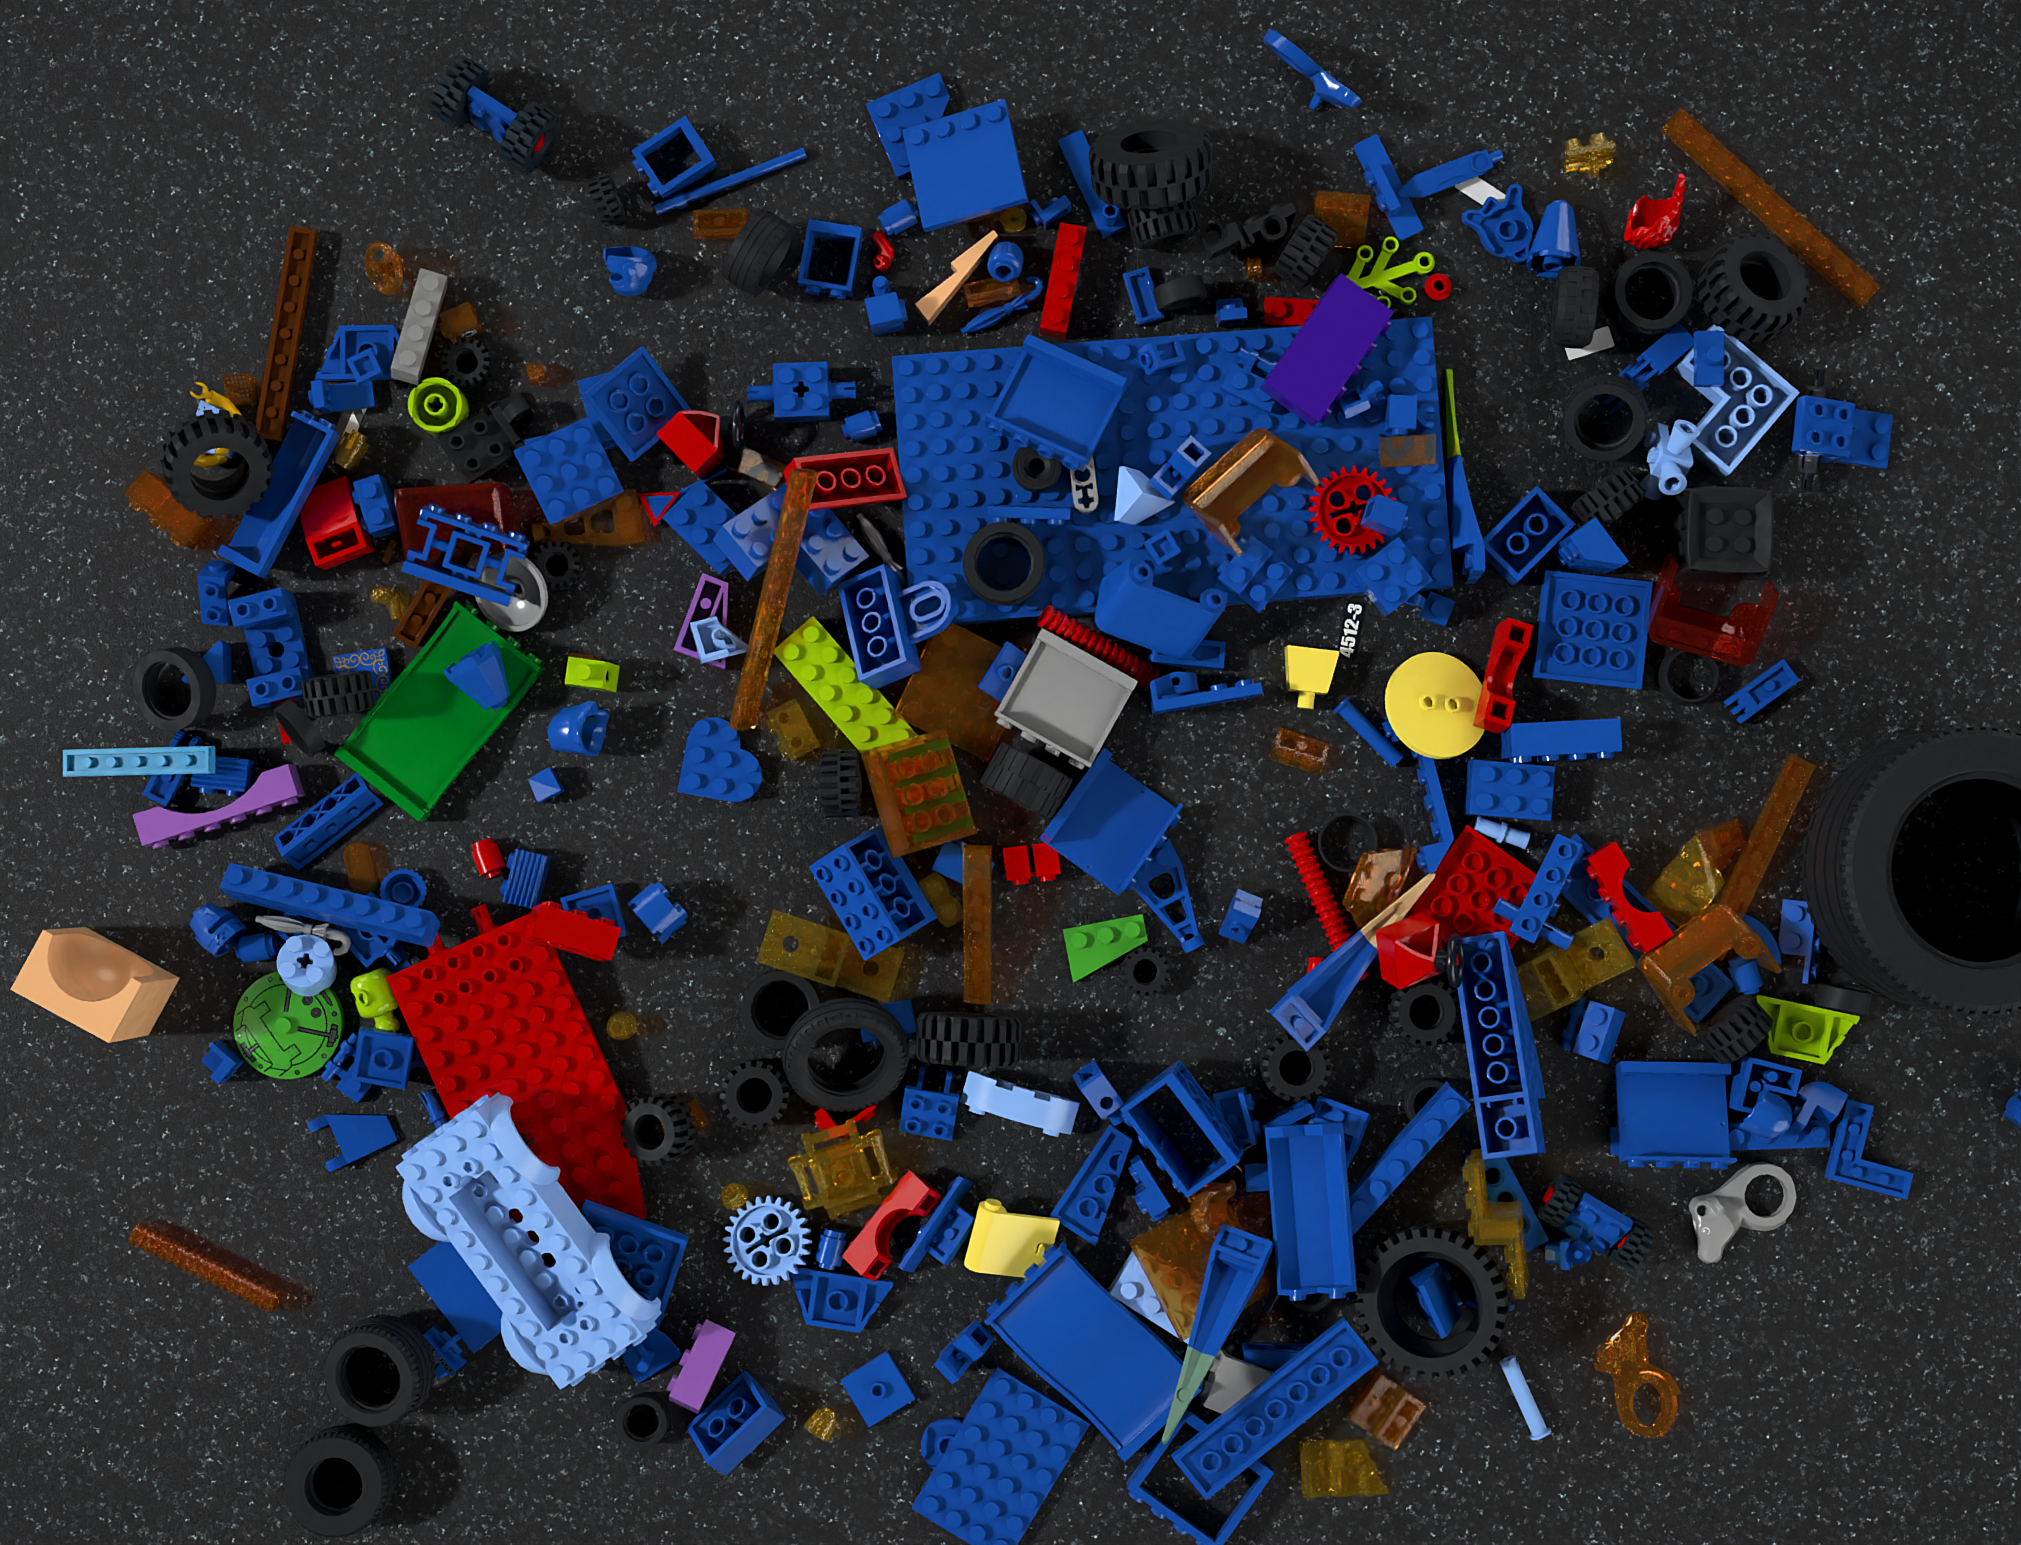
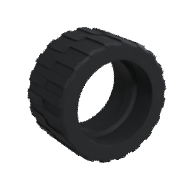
M1003 742L1000 743L980 780L981 784L1049 821L1054 818L1073 782L1071 778Z

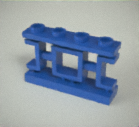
M429 504V507H422L417 524L430 528L423 551L414 548L408 550V556L404 561L401 571L508 607L512 603L517 583L506 580L504 577L511 556L522 560L525 559L530 545V541L525 540L526 536L515 531H509V534L498 531L499 526L492 523L483 522L481 525L472 522V517L462 513H456V516L445 513L446 509L439 505ZM429 518L465 529V531L455 528L450 542L436 538L439 523L429 520ZM482 536L518 547V549L508 546L503 560L490 556L488 554L492 540ZM458 538L483 546L476 569L451 561ZM435 548L446 552L442 567L452 571L416 559L427 561L431 549ZM485 566L497 569L499 573L495 585L506 589L470 578V576L480 579Z

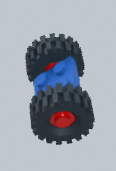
M461 56L460 59L454 60L453 65L450 64L447 67V72L441 75V81L435 86L436 91L432 93L431 99L433 100L429 104L431 108L430 113L455 130L462 129L465 123L468 125L471 122L477 129L485 130L492 134L495 140L503 145L499 150L501 160L524 175L531 174L534 168L537 169L540 166V162L545 160L546 154L552 149V144L556 142V135L560 132L561 118L536 101L530 102V105L527 104L524 106L523 111L520 110L516 114L488 95L487 90L490 89V81L492 80L490 71L467 56Z

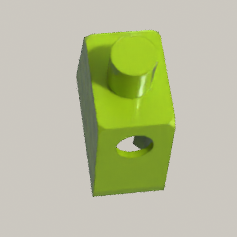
M568 657L565 686L616 692L620 666L605 661Z

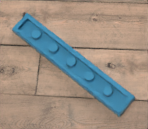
M215 746L63 750V777L215 774Z

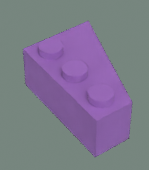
M702 573L673 651L700 660L690 623L717 616L718 621L726 627L727 582ZM725 658L707 662L710 665L725 669Z
M707 1319L704 1325L698 1323L691 1338L695 1340L691 1351L685 1350L679 1362L683 1368L679 1376L673 1375L667 1387V1390L671 1392L669 1401L699 1414L736 1333Z

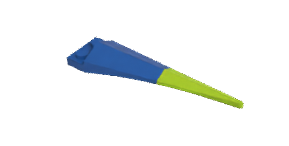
M1445 369L1450 550L1458 558H1464L1460 560V575H1464V584H1475L1485 571V544L1472 506L1461 458L1455 415L1453 370Z

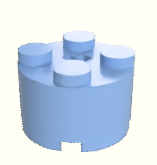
M292 936L286 940V943L278 953V972L285 985L297 995L315 996L320 994L319 992L326 988L328 989L336 978L337 963L327 942L317 936Z

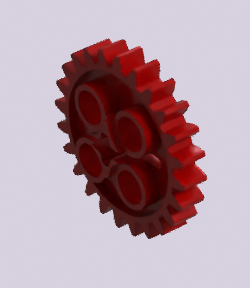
M1352 466L1350 473H1347L1345 467H1341L1339 476L1334 471H1331L1329 473L1331 481L1323 477L1320 481L1324 488L1315 486L1313 489L1319 496H1311L1309 498V501L1316 504L1307 510V512L1315 514L1309 520V523H1317L1318 525L1313 530V534L1321 532L1323 535L1319 542L1321 543L1328 539L1330 541L1328 545L1329 550L1335 544L1338 545V554H1341L1345 548H1348L1349 555L1352 556L1355 548H1358L1362 555L1365 553L1366 545L1373 551L1376 548L1374 541L1382 544L1385 540L1381 535L1382 533L1360 525L1365 509L1358 511L1355 517H1353L1352 513H1346L1330 518L1329 514L1346 511L1350 505L1354 509L1366 506L1368 500L1362 501L1356 495L1358 488L1366 489L1369 493V499L1378 494L1388 498V494L1393 489H1384L1382 487L1386 479H1382L1379 482L1375 480L1377 477L1376 471L1370 477L1367 476L1366 467L1360 473H1357L1356 466ZM1330 495H1339L1343 500L1342 506L1334 507L1329 501ZM1337 521H1345L1349 525V532L1346 534L1338 532L1336 529Z

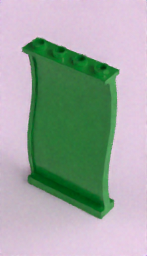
M455 601L454 607L430 640L376 701V705L364 716L345 744L340 746L334 753L336 757L418 822H425L432 814L431 811L453 781L507 719L539 675L545 671L540 666L541 659L530 651L526 655L518 649L521 644L510 635L504 638L498 633L500 627L488 618L485 621L477 616L479 611L468 602H465L463 605ZM493 640L500 649L510 695L505 698L507 703L495 711L491 707L488 709L482 708L450 682L443 672L451 663H460V658L485 643L489 644Z

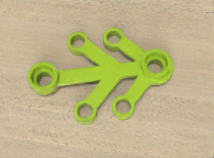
M1387 237L1381 245L1382 251L1369 276L1359 279L1365 263H1368L1373 257V249L1368 245H1363L1358 249L1356 253L1357 259L1349 275L1345 276L1362 289L1373 286L1399 299L1402 304L1410 305L1416 299V291L1411 287L1401 288L1389 281L1413 272L1417 275L1425 276L1434 268L1435 260L1430 253L1421 252L1415 256L1413 261L1384 270L1391 255L1399 247V242L1395 237ZM1387 242H1392L1395 248L1393 250H1389L1386 248L1385 244ZM1360 251H1368L1369 257L1362 258ZM1420 259H1427L1429 265L1426 267L1422 266ZM1403 293H1411L1412 299L1405 300ZM1387 296L1375 297L1379 301H1385L1387 307L1390 308L1391 301Z

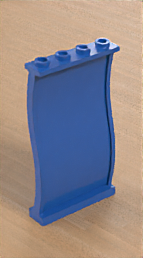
M1062 1241L1057 1247L1054 1244L1050 1246L1042 1255L1044 1260L1039 1265L1033 1263L1024 1272L1025 1278L1020 1283L1014 1281L1006 1289V1296L1001 1301L996 1299L986 1309L988 1315L984 1323L987 1326L990 1324L1023 1361L1072 1402L1116 1448L1117 1455L1125 1462L1167 1423L1183 1361L1145 1323L1101 1286L1066 1248L1067 1244ZM1203 1380L1202 1383L1200 1384V1386H1199L1198 1390L1196 1391L1194 1397H1195L1198 1393H1200V1392L1202 1391V1386H1203L1204 1380Z

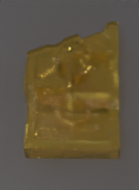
M1698 834L1681 848L1679 855L1662 870L1660 877L1642 895L1657 911L1684 931L1702 914L1725 882L1720 872L1715 868L1711 855H1707L1701 844L1702 839Z
M1326 1439L1299 1441L1303 1498L1389 1494L1388 1487L1383 1484L1377 1472L1378 1468L1374 1460L1369 1456V1450L1364 1440Z

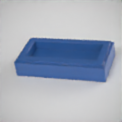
M1149 266L1124 273L1122 275L1138 327L1164 319V315L1158 311L1154 299L1153 290L1155 286Z

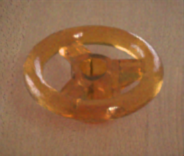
M380 241L373 242L365 252L364 261L368 278L379 292L385 295H393L402 286L405 270L404 262L388 244ZM382 250L384 251L382 260L374 261L373 255L375 251ZM375 271H378L383 276L387 286L379 281Z

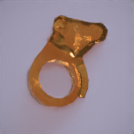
M1634 1312L1627 1315L1623 1325L1610 1334L1605 1344L1597 1350L1598 1362H1595L1594 1366L1595 1370L1609 1373L1612 1376L1617 1410L1622 1424L1631 1433L1641 1437H1662L1668 1433V1429L1675 1421L1678 1409L1677 1395L1681 1394L1676 1381L1669 1373L1649 1363L1646 1341L1648 1321L1643 1313ZM1646 1382L1652 1384L1658 1390L1662 1404L1659 1417L1650 1425H1644L1637 1418L1633 1406L1636 1391Z

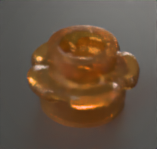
M533 360V363L526 365L531 386L537 384L542 386V380H546L543 365H537L536 361Z

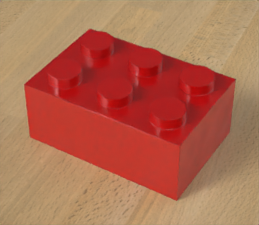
M552 901L542 902V904L533 906L523 938L600 962L612 960L621 928L614 926L615 921L599 917V919L594 918L593 920L588 918L589 913L577 909L568 910L567 912L561 910L563 905Z

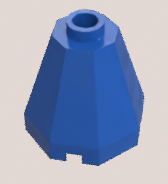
M494 640L465 654L460 658V663L455 664L453 662L443 670L450 682L482 708L488 709L491 707L495 711L507 703L505 698L510 695L501 652Z

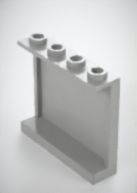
M1042 628L994 716L998 717L996 723L1009 730L1013 726L1022 731L1021 737L1032 743H1035L1036 740L1046 744L1044 748L1046 751L1059 757L1060 753L1070 757L1068 763L1083 770L1084 766L1091 767L1138 681Z

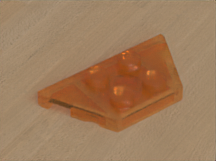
M1404 846L1403 849L1394 850L1390 848L1382 849L1380 852L1368 851L1362 853L1342 901L1347 911L1352 913L1353 920L1358 927L1363 928L1397 900L1418 849Z

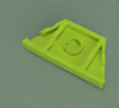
M1757 994L1753 996L1773 1019V1025L1764 1040L1768 1053L1825 1065L1832 1056L1833 1050L1840 1046L1846 1038L1845 1034L1860 1019V1016Z

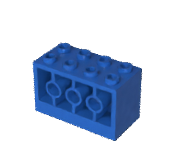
M882 824L846 842L809 866L864 961L938 918Z

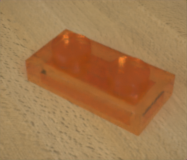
M988 278L963 285L969 308L974 306L981 307L987 303L999 300H1010L1021 295L1017 279L1011 282H1000L994 278Z

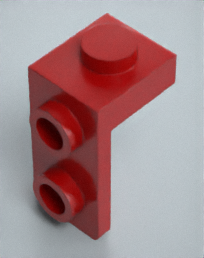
M872 1104V1106L861 1110L842 1126H840L829 1110L819 1108L814 1113L817 1117L814 1122L822 1133L827 1131L833 1140L838 1136L844 1139L855 1130L853 1127L855 1123L859 1120L865 1123L877 1113L874 1109L879 1104Z

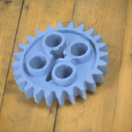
M767 1196L764 1203L761 1197H756V1205L751 1201H746L747 1210L738 1207L737 1211L740 1216L738 1218L730 1216L734 1226L725 1227L731 1233V1236L723 1238V1241L730 1243V1247L724 1249V1252L732 1253L733 1255L727 1262L737 1263L733 1270L734 1272L738 1273L744 1270L743 1280H747L752 1275V1284H757L761 1278L763 1286H768L771 1278L774 1285H779L780 1276L785 1281H789L788 1272L798 1274L796 1265L806 1264L801 1258L802 1254L810 1255L811 1253L804 1249L805 1245L812 1243V1240L805 1239V1235L809 1234L811 1229L803 1228L808 1219H798L802 1210L795 1209L791 1211L793 1207L792 1202H787L783 1206V1198L778 1197L774 1203L773 1197ZM776 1214L779 1224L775 1229H770L768 1220L772 1215ZM748 1228H753L755 1238L748 1243L744 1235ZM784 1228L789 1229L787 1233L771 1239L769 1241L770 1246L761 1245L754 1249L750 1254H747V1249L751 1248L752 1246L761 1244L766 1240L765 1235L775 1236L782 1230H784ZM784 1239H789L791 1249L788 1253L784 1254L780 1249V1244ZM761 1252L767 1255V1263L763 1267H760L756 1261L758 1254Z

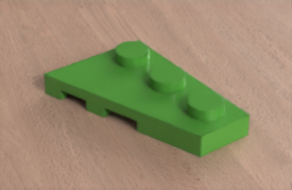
M1143 914L1063 929L1073 983L1148 941Z

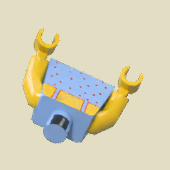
M195 382L202 386L203 392L200 395H196L190 391V394L197 399L205 398V401H200L196 412L197 416L204 415L203 410L211 409L213 414H219V410L229 411L232 417L236 413L241 415L230 399L213 390L209 392L205 384ZM227 448L211 449L201 454L193 465L205 468L221 465L228 459L235 460L238 452Z

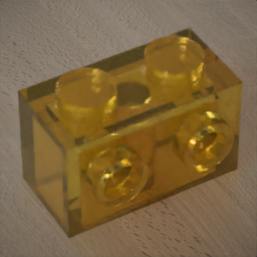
M794 698L766 712L769 719L765 722L772 735L777 733L781 741L778 744V748L784 759L789 757L794 762L822 748L798 699Z

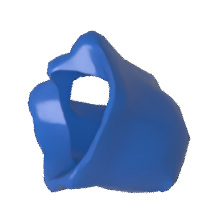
M587 701L572 707L564 706L548 725L547 734L551 749L571 754H582L587 757L598 755L602 749L610 714L606 710H599L595 701Z

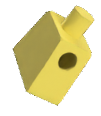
M1291 645L1285 647L1287 691L1299 692L1297 708L1314 709L1315 694L1326 695L1328 693L1339 651Z

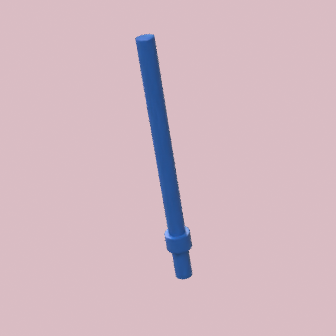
M800 148L684 194L681 191L674 194L673 198L653 206L657 216L676 208L681 210L688 207V204L805 159L807 158L804 148Z

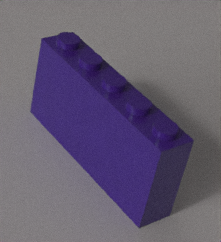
M1341 273L1331 283L1259 389L1311 427L1319 421L1323 423L1332 412L1329 406L1333 400L1339 401L1347 390L1344 384L1348 378L1354 379L1361 370L1362 365L1359 362L1364 356L1368 358L1376 348L1377 344L1374 341L1379 334L1383 336L1391 326L1392 322L1389 319L1394 311Z

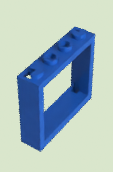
M1188 1406L1165 1445L1162 1443L1163 1430L1126 1482L1127 1489L1129 1490L1128 1494L1139 1503L1144 1501L1151 1506L1150 1510L1160 1519L1164 1520L1166 1517L1174 1523L1172 1526L1182 1535L1186 1536L1189 1533L1196 1539L1195 1543L1197 1545H1224L1273 1476L1274 1471L1272 1466L1261 1458L1248 1467L1258 1474V1477L1214 1538L1143 1488L1141 1483L1185 1422L1199 1432L1211 1423Z

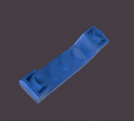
M1385 716L1386 722H1382L1385 737H1390L1391 743L1400 741L1392 729L1388 717ZM1411 750L1413 758L1418 759L1420 769H1417L1419 783L1425 786L1427 795L1423 796L1426 810L1431 811L1434 820L1430 822L1431 831L1434 838L1438 837L1439 842L1418 847L1420 853L1416 854L1420 869H1424L1425 873H1433L1453 842L1454 836L1434 759L1422 756Z

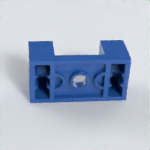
M280 587L227 600L233 627L244 630L255 675V678L246 680L252 706L268 709L279 706L288 699L293 702L304 700L301 683L306 679L313 678L294 593ZM276 643H281L284 646V653L282 656L275 658L271 652L272 647Z

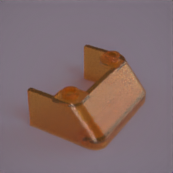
M1258 428L1245 436L1193 483L1183 494V501L1220 543L1240 556L1243 552L1234 541L1241 529V525L1236 520L1239 515L1274 484L1279 487H1291L1301 477H1304L1316 486L1321 482L1301 452L1266 429Z
M1723 903L1711 905L1674 931V936L1648 952H1644L1639 959L1640 971L1676 1025L1691 1034H1694L1697 1030L1683 1011V1008L1689 1005L1695 997V988L1689 978L1728 950L1733 948L1742 958H1756L1762 967L1777 974L1782 972V969L1761 937L1730 906Z

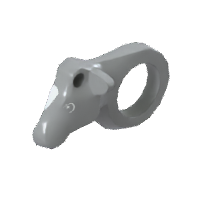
M1755 1162L1738 1170L1716 1191L1692 1198L1689 1210L1697 1237V1255L1699 1259L1707 1264L1717 1263L1721 1260L1726 1244L1740 1227L1750 1230L1769 1231L1785 1224L1787 1217L1794 1209L1797 1198L1791 1176L1777 1165L1768 1162ZM1759 1175H1772L1779 1180L1783 1188L1784 1197L1782 1204L1777 1211L1770 1215H1755L1745 1203L1744 1194L1746 1187L1753 1178Z

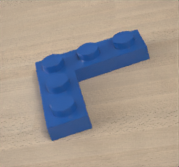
M1846 1099L1840 1112L1824 1177L1907 1200L1914 1173L1861 1159L1874 1106Z

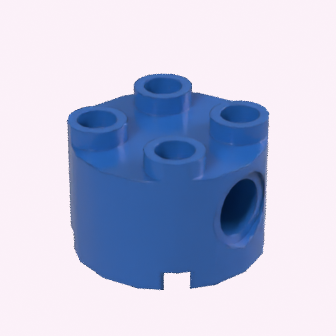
M658 881L655 885L651 882L641 893L626 904L631 910L633 909L635 915L663 944L676 930L687 923L685 919L688 915L677 901L673 905L668 900L670 897L669 892Z

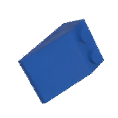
M1433 1260L1406 1272V1276L1428 1324L1441 1338H1444L1462 1316L1459 1306L1463 1305L1458 1292L1456 1290L1451 1291L1448 1281L1452 1279L1446 1266H1440L1436 1260Z

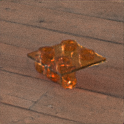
M1317 190V196L1314 199V216L1339 231L1338 239L1333 247L1359 249L1364 245L1371 195Z

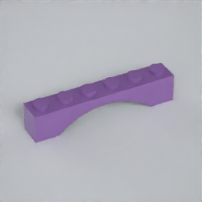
M286 764L262 772L255 784L243 796L218 810L191 814L169 807L158 806L133 814V819L142 846H152L153 849H159L170 845L168 840L178 838L179 841L195 837L194 832L204 829V832H211L220 829V823L230 821V824H235L247 820L246 815L254 812L256 816L272 812V806L279 804L282 807L298 803L297 798L305 796L296 765Z

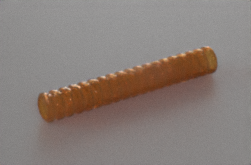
M143 1222L137 1224L129 1236V1245L133 1246L136 1244L137 1249L144 1248L145 1253L152 1252L151 1255L153 1257L159 1256L161 1261L166 1259L167 1264L174 1263V1267H182V1271H190V1275L194 1276L196 1274L198 1279L204 1278L206 1283L212 1282L214 1287L220 1286V1290H228V1294L232 1295L234 1293L236 1298L242 1297L244 1302L250 1301L252 1306L257 1304L258 1309L262 1310L265 1308L268 1314L275 1310L281 1299L282 1292L280 1290L275 1292L272 1286L267 1288L264 1282L259 1284V1280H251V1276H243V1272L239 1271L237 1273L235 1268L229 1269L227 1264L221 1265V1261H213V1257H206V1254L203 1252L199 1254L197 1249L191 1250L189 1245L183 1246L181 1241L176 1243L175 1238L171 1237L168 1239L167 1234L160 1235L159 1230L153 1231L151 1226L146 1228Z

